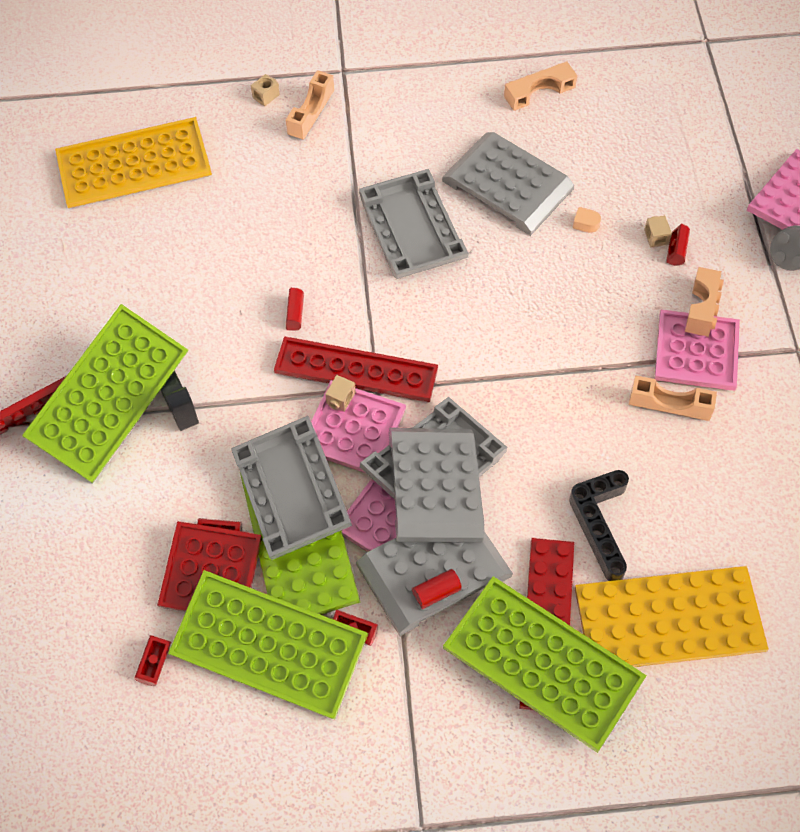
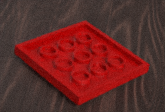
M177 521L157 606L186 612L204 570L251 588L262 535Z

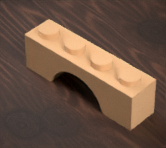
M566 61L505 84L504 97L513 111L528 106L530 96L536 90L547 88L563 93L576 87L577 74Z
M319 70L316 71L309 83L308 94L303 105L299 109L293 107L286 118L288 135L304 140L334 92L333 75Z
M698 267L692 294L701 298L703 302L691 304L685 332L709 337L710 330H715L717 318L714 316L717 317L719 305L716 303L719 304L722 292L718 291L722 290L724 280L720 279L722 271Z
M635 375L629 405L710 421L715 410L717 392L701 388H695L689 392H673L662 388L656 379Z

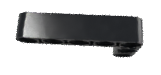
M174 371L162 387L161 392L179 430L183 431L199 424V420L187 388L182 387Z
M615 470L574 485L569 498L575 516L608 581L622 580L627 570V564L597 503L624 494L629 482V476L623 470ZM614 481H620L622 485H618ZM595 488H601L603 491L599 492ZM580 494L584 498H577L575 495ZM585 512H589V513H591L593 516H592V517H588V516H586L584 513H585ZM593 531H600L602 535H596ZM602 549L610 550L611 554H605ZM611 568H618L620 573H614Z

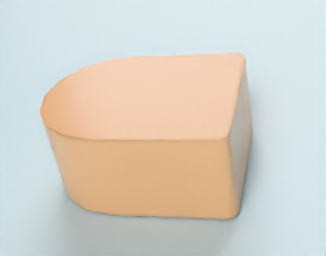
M579 207L574 219L573 229L588 233L596 232L600 227V214L594 210Z

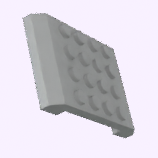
M486 132L442 177V182L455 190L459 187L515 221L516 227L530 236L574 190V184L566 174L495 132Z
M429 168L359 189L363 207L391 272L396 279L468 258L467 248L462 238L459 239L435 188V181Z
M449 396L436 405L430 415L412 427L472 429L475 439L479 477L498 463L508 448ZM388 445L379 453L375 451L361 461L360 468L395 499L392 455Z
M305 416L231 448L271 560L352 526L309 416Z
M389 428V447L392 455L396 510V541L483 542L485 524L475 439L472 429Z
M485 531L483 542H397L396 538L365 553L356 561L358 569L399 636L418 627L419 622L484 589L493 576L503 582L513 575ZM453 569L460 579L461 590L422 609L411 591L412 588L447 570Z

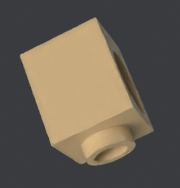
M267 74L251 85L252 97L264 107L280 95L277 80Z
M666 216L647 218L644 231L650 248L669 245L672 232Z
M336 375L325 394L326 404L334 410L339 409L345 412L356 393L355 382Z

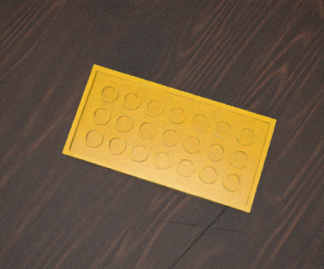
M196 117L55 149L68 208L212 175Z
M747 566L575 585L574 588L583 634L633 667L762 653L769 650Z

